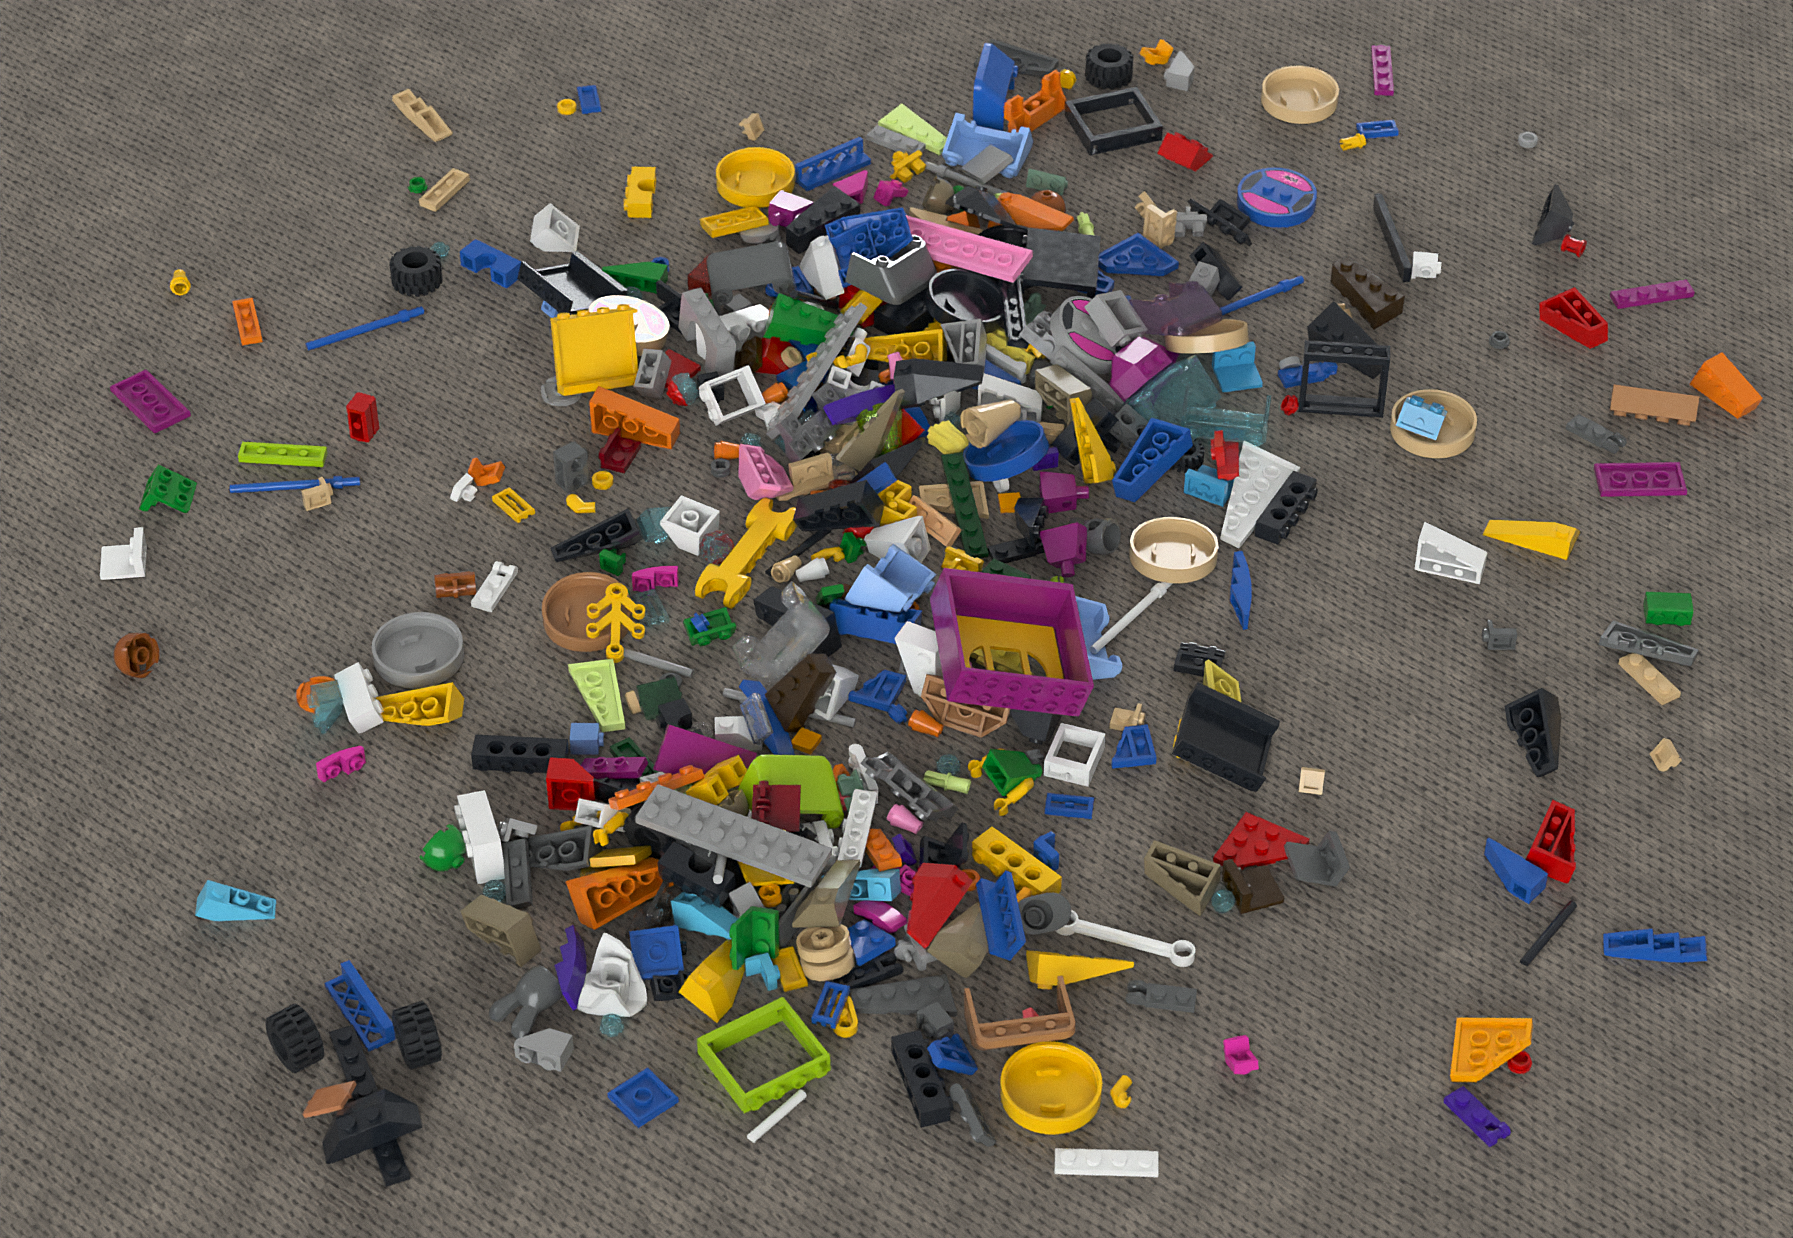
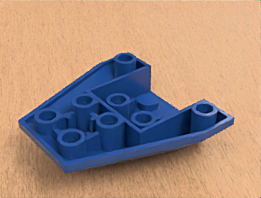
M903 207L842 217L825 225L829 241L837 253L841 268L838 270L843 288L851 285L845 282L852 252L869 260L878 256H886L890 259L913 241Z

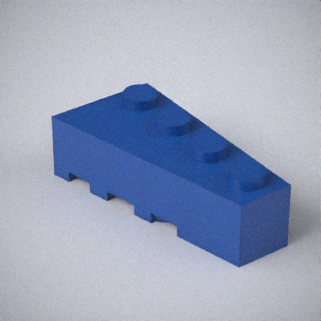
M1151 418L1112 480L1116 497L1136 502L1193 446L1190 429Z
M834 599L830 603V611H833L835 614L839 635L850 634L861 638H870L896 644L895 637L907 621L921 626L922 610L909 609L907 612L903 610L901 613L852 605L848 601Z

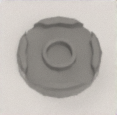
M769 221V225L740 231L739 233L740 238L747 243H763L767 238H770V240L777 238L780 231L779 226H773Z
M556 376L548 378L546 383L541 386V397L550 405L558 407L574 404L583 394L567 396L559 394Z

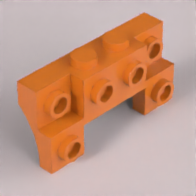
M1054 70L1045 75L1041 81V90L1024 102L1023 97L1020 95H1016L1006 101L1003 118L1009 121V133L1012 132V129L1019 132L1021 126L1030 128L1032 132L1065 110L1067 99L1062 91L1060 72Z

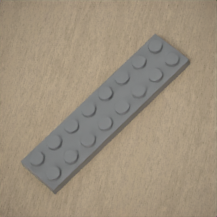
M859 303L855 307H849L844 315L841 313L835 319L834 323L836 325L826 333L825 342H822L815 350L817 355L806 364L808 369L800 374L797 378L799 383L788 392V400L784 401L778 408L779 415L774 416L769 422L768 426L770 428L766 433L768 437L773 439L780 434L775 425L791 412L798 418L866 311L867 307L863 303Z
M659 784L656 785L635 816L637 824L810 888L832 855V848Z

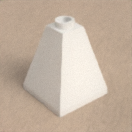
M916 516L873 528L864 539L869 553L880 559L886 556L888 549L893 544L920 563L923 562L931 550L923 516Z
M833 665L837 672L825 694L820 696L814 706L816 708L814 712L827 720H831L848 700V694L855 690L859 675L847 668Z

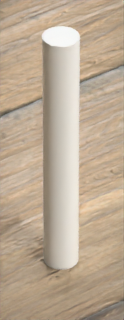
M801 1089L798 1090L747 1135V1138L753 1143L756 1142L804 1100L806 1093Z

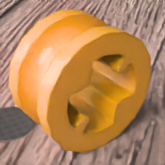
M769 884L759 889V897L763 906L770 908L781 903L782 895L778 885Z

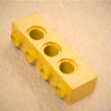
M990 827L972 841L973 859L978 864L988 867L996 877H1001L1005 871L1011 872L1015 890L1021 891L1025 886L1031 890V896L1061 892L1062 877L994 827Z

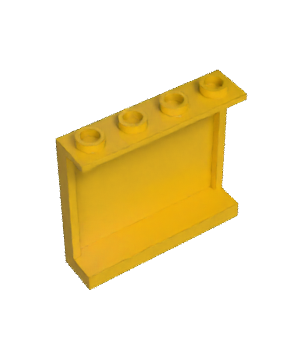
M629 304L617 305L616 309L600 307L597 308L596 312L579 310L575 315L559 313L557 317L550 318L557 391L559 394L567 396L596 391L598 386L612 389L634 385L638 372L633 313H637V309L630 307Z

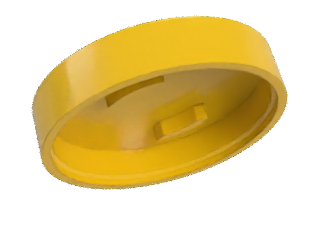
M761 147L744 148L726 155L718 163L716 168V186L719 194L726 201L734 205L746 208L756 206L757 208L769 207L772 199L781 190L790 194L793 192L795 187V169L792 161L786 155L776 150Z
M1061 1042L1034 1043L1015 1052L1005 1063L1001 1073V1102L1009 1117L1030 1131L1041 1134L1068 1133L1086 1125L1097 1113L1102 1097L1101 1072L1095 1061L1077 1047Z

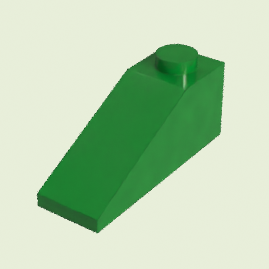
M639 262L602 268L606 274L623 287L657 294L656 282L661 280L666 284L668 281L667 265L654 262Z

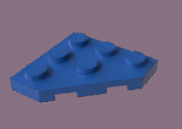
M1137 233L1099 253L1098 267L1106 273L1165 276L1178 269L1179 262L1144 236Z

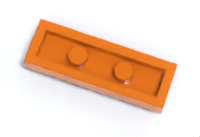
M253 298L232 301L242 346L263 342Z
M870 829L865 852L878 871L901 867L902 860L900 855L882 830Z

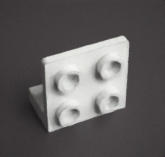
M143 527L134 528V537H130V545L102 547L101 580L145 577L147 545Z

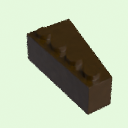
M1348 256L1332 264L1330 282L1350 301L1353 308L1360 312L1362 318L1370 323L1373 330L1403 313L1405 295Z

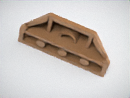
M926 674L921 698L926 702L929 710L940 724L982 738L1007 723L1011 709L947 701L943 676Z

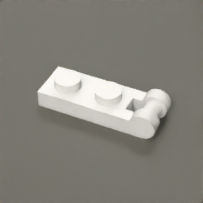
M986 343L985 359L1013 377H1016L1021 381V384L1025 383L1026 363L1022 361L1017 362Z
M496 561L492 571L472 599L471 607L492 612L517 575L518 567L513 565L505 566L504 563Z
M852 744L849 747V767L853 768V771L857 769L858 775L863 781L864 790L877 792L876 804H878V786L876 781L865 773L867 769L860 764L866 757L861 745Z

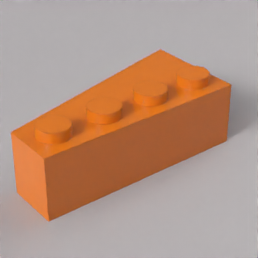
M597 387L589 402L592 433L609 436L618 427L621 428V436L624 438L667 449L673 448L680 434L679 418L603 387Z
M655 858L644 859L635 865H623L566 881L579 921L593 930L674 884L664 881L659 876V860Z

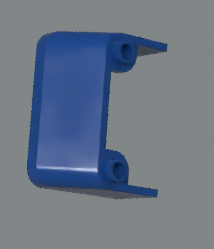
M984 43L974 81L973 121L980 127L1004 131V105L1007 101L1008 90H1014L1015 77L1018 76V66H1015V62L991 43Z

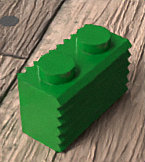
M1645 593L1643 607L1646 624L1691 625L1694 611L1691 593Z

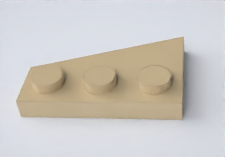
M983 481L970 482L979 518L989 519ZM947 484L919 486L920 499L936 511L954 514Z

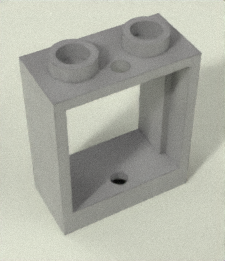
M1121 290L1098 294L1084 307L1111 347H1124L1138 336L1143 338L1142 335L1148 331Z

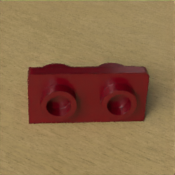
M616 427L614 432L608 436L605 446L601 447L598 459L601 460V468L625 474L639 452L641 442L622 437L621 428Z

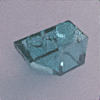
M337 680L310 685V694L307 695L308 706L313 708L315 713L312 715L314 727L319 728L321 735L327 733L343 709V698Z

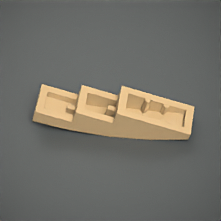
M410 89L393 95L392 101L401 112L433 141L437 142L452 135V131L433 107H427L420 97L416 98Z

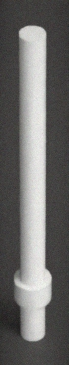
M1161 582L1151 588V592L1090 647L1091 653L1097 654L1154 600L1161 598L1173 583Z

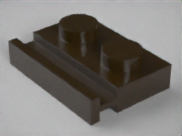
M757 335L745 341L741 346L740 352L738 350L735 351V370L749 365L753 374L762 367V339Z

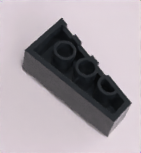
M833 186L786 226V245L798 254H801L808 249L811 241L820 236H827L825 225L842 217L859 215L860 204L839 188Z

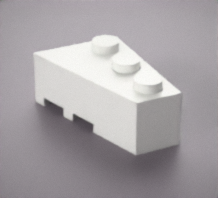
M985 373L983 374L982 384L978 386V406L1013 400L1019 404L1021 410H1027L1026 420L1037 423L1041 422L1043 398L1036 390Z
M1424 522L1418 541L1415 570L1480 584L1485 569L1487 552Z
M907 621L896 635L895 641L914 693L921 697L926 674L943 676L936 632Z

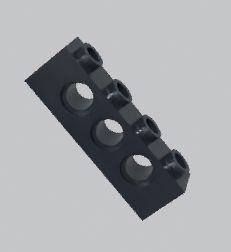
M1292 471L1257 519L1255 537L1279 545L1282 539L1286 540L1289 536L1290 528L1297 525L1300 514L1306 513L1310 500H1315L1318 494V489L1316 488L1317 479Z
M475 734L471 753L472 767L480 771L495 770L506 773L515 771L528 774L547 773L550 758H568L569 748L568 739Z
M917 1030L892 1036L891 1052L919 1125L922 1128L950 1121V1111H953V1103L950 1096L946 1097L943 1077H938V1067L932 1062L927 1049L929 1041L928 1039H923L921 1031Z

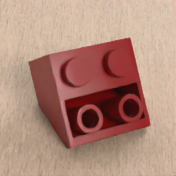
M1167 132L1157 152L1163 158L1195 172L1213 157L1208 152L1209 148L1193 139L1189 140L1177 132L1174 135Z

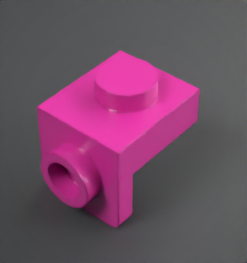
M894 179L891 181L880 180L873 198L882 205L889 206L893 197H905L909 190L904 188L900 181Z
M1246 1035L1224 1039L1225 1061L1234 1074L1244 1075L1259 1069L1258 1060L1250 1051L1249 1038Z

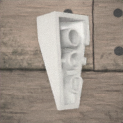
M828 235L820 236L811 241L800 264V270L809 284L814 286L816 291L826 300L845 293L838 270L841 268L836 250L829 241Z

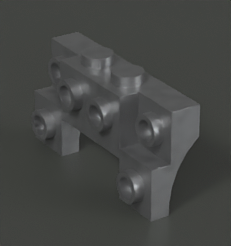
M1044 310L1023 328L1019 336L1048 359L1052 360L1059 348L1053 339L1050 329L1052 313Z
M828 382L812 394L819 407V411L802 424L791 412L775 425L784 440L786 456L792 463L800 461L812 450L816 453L825 446L823 442H829L837 436L835 431L842 425H832L823 409L825 405L840 400V397Z
M889 752L874 758L865 757L860 763L867 769L865 773L875 781L878 778L884 780L892 787L891 792L901 799L905 797L909 801L907 805L916 811L915 814L924 821L930 819L937 822L942 816L951 819L959 809Z

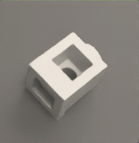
M1413 253L1411 279H1415V277L1436 278V274L1441 273V262H1438V253Z

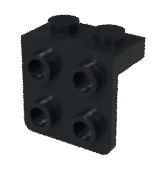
M962 822L946 843L924 836L920 840L919 866L922 863L955 865L959 868L961 864H965L969 856V851L967 850L969 839L967 824Z

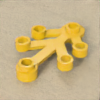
M613 583L606 588V596L597 604L591 603L587 606V616L591 619L598 618L600 612L610 604H612V610L598 622L589 623L586 626V634L589 638H596L611 623V644L606 648V658L613 659L614 663H618L624 658V648L620 645V623L631 632L635 639H641L645 635V627L640 623L635 624L621 611V604L630 610L633 618L637 620L645 617V607L641 604H635L627 597L628 590L625 585ZM595 609L597 612L591 613L590 610ZM636 610H641L642 613L637 614V613H635V611H636ZM590 629H596L597 631H596V632H590L589 630H590ZM637 629H639V630H641L642 632H641V633H636V632H634V631L637 630Z

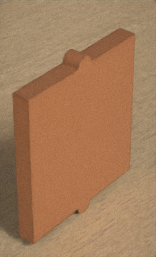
M351 1081L317 1089L312 1099L307 1102L308 1105L303 1112L304 1118L342 1110L348 1099L352 1097L351 1094L357 1085L356 1082Z

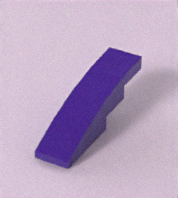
M895 384L870 389L825 405L823 409L832 425L861 421L867 415L876 414L879 408L895 392Z
M574 925L565 929L568 943L560 946L563 961L556 964L555 969L562 994L571 1009L575 1010L578 1007L579 997L585 983L586 951L584 941Z

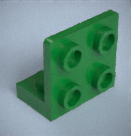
M157 465L147 480L139 510L148 511L151 506L155 507L159 501L183 513H188L197 483L161 465Z
M751 906L731 925L729 936L732 938V948L730 950L732 969L738 970L745 963V959L752 955L768 953L772 959H776L779 956V910Z

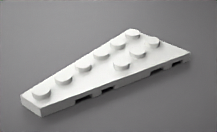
M1244 441L1239 458V477L1234 479L1220 540L1240 548L1254 531L1257 519L1292 471L1299 472L1300 467Z

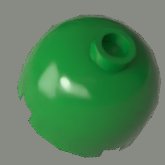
M453 824L446 825L449 829L445 832L439 830L423 848L426 854L424 856L420 855L419 858L432 870L442 872L448 871L453 867L457 869L465 861L463 856L466 853V843L462 833Z

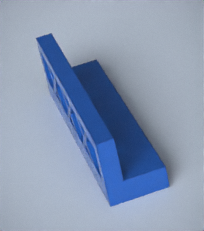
M861 137L855 138L795 164L796 183L805 191H809L871 164V158L863 152V139ZM857 145V151L849 153ZM842 152L838 159L833 160L838 153ZM826 159L822 166L817 167L820 161ZM810 166L806 173L802 174V169Z
M1005 871L996 883L981 878L976 883L989 953L1010 961L1026 943L1012 873Z
M348 960L341 963L342 975L324 984L350 1025H354L358 1037L368 1052L396 1040L393 1023L351 961ZM343 982H346L348 985L346 993L335 991L333 988ZM347 999L357 1000L359 1002L357 1009L347 1008L345 1006ZM358 1015L369 1017L368 1025L357 1024ZM369 1032L380 1033L383 1037L372 1043L367 1039Z

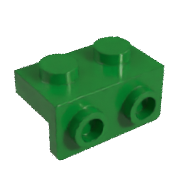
M726 607L703 614L710 624L707 626V631L699 633L690 620L693 617L683 621L691 645L699 644L700 647L710 644L712 640L717 638L726 640L732 637L737 627L735 622H731Z

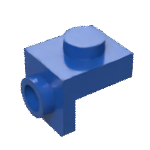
M1050 831L1045 835L1039 836L1034 841L1033 856L1055 871L1059 869V853L1054 849L1055 834Z

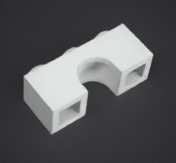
M833 365L824 381V384L828 382L840 399L885 386L871 381L867 386L857 385L850 379L851 372Z

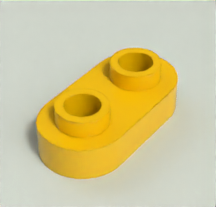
M841 993L838 994L837 1000L830 1015L831 1018L834 1014ZM850 996L846 1000L836 1029L833 1028L834 1033L843 1038L855 1035L858 1030V1019Z

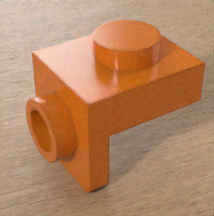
M476 457L472 459L468 473L473 477L477 486L496 484L500 482L505 466L501 461L483 466Z

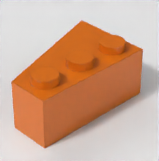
M1723 352L1705 361L1690 382L1691 386L1737 419L1756 409L1763 399Z

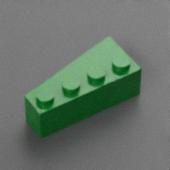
M778 293L771 307L763 338L771 339L773 336L780 338V341L789 342V340L800 341L802 345L808 346V344L812 343L819 346L822 342H825L826 333L836 325L834 321L839 315Z

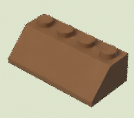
M1613 385L1609 411H1613L1614 416L1626 417V414H1634L1635 419L1647 420L1648 417H1655L1657 422L1669 423L1670 419L1677 420L1678 425L1690 426V423L1696 422L1699 396Z

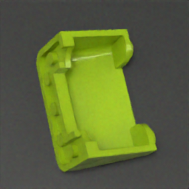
M760 755L752 761L738 788L739 791L743 790L749 803V809L752 812L753 785H759V781H768L769 785H801L800 814H823L821 821L824 820L829 829L838 828L844 818L832 766L825 756Z

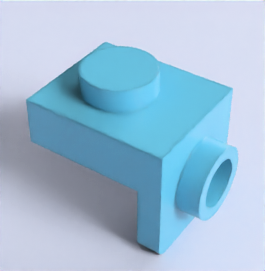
M768 953L754 955L745 959L746 976L761 973L767 990L777 989V980L780 979V972L778 966L773 965Z

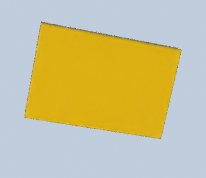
M756 206L699 219L701 227L712 238L769 225L768 218Z

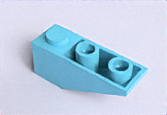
M878 869L858 871L849 900L892 901L901 893L899 869H888L880 872Z
M207 880L197 897L195 916L212 921L274 919L276 899Z
M682 892L671 900L674 923L679 928L732 939L729 936V930L738 918L722 906L719 908L713 904H706L700 897L686 892Z

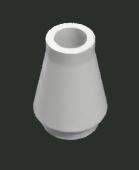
M818 557L800 569L795 570L800 583L825 578V575L830 574L825 559H818Z

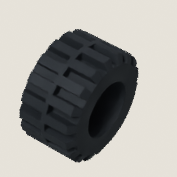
M1108 43L1096 45L1088 50L1086 54L1085 76L1089 84H1095L1096 88L1102 87L1103 90H1106V88L1114 90L1115 87L1120 89L1122 85L1127 86L1128 82H1131L1133 54L1126 47Z
M410 246L401 249L400 252H396L390 259L392 286H394L396 291L399 290V293L402 295L404 293L410 297L412 294H415V297H420L419 294L428 295L429 291L433 293L435 288L438 289L443 281L440 256L433 249L430 250V248L422 246Z
M645 800L638 803L625 819L623 830L625 831V837L629 839L628 841L634 847L651 846L652 854L649 857L660 860V851L670 837L636 823L635 816L646 802Z
M419 1001L394 1009L392 1012L393 1028L400 1052L409 1069L413 1070L441 1061V1043L433 1016L424 1001Z
M293 1003L266 1018V1032L270 1044L281 1063L292 1073L296 1074L323 1059L324 1045L320 1033L309 1014L301 1006Z

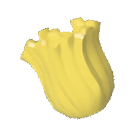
M949 420L930 426L928 429V444L935 446L944 455L963 453L964 449L969 445V440H967L966 436L955 428Z

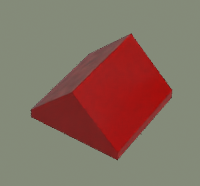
M772 336L771 339L762 337V367L756 372L777 375L789 369L783 362L781 353L787 347L794 346L789 342L780 341L778 337Z

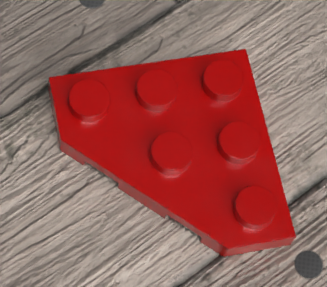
M1245 812L1214 855L1213 862L1223 866V861L1233 859L1236 866L1240 867L1241 870L1244 867L1254 865L1259 867L1274 864L1276 861L1288 859L1284 849L1286 842L1309 845L1310 839Z

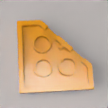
M1457 1018L1450 1073L1451 1082H1478L1531 1045L1533 1032L1532 1018Z

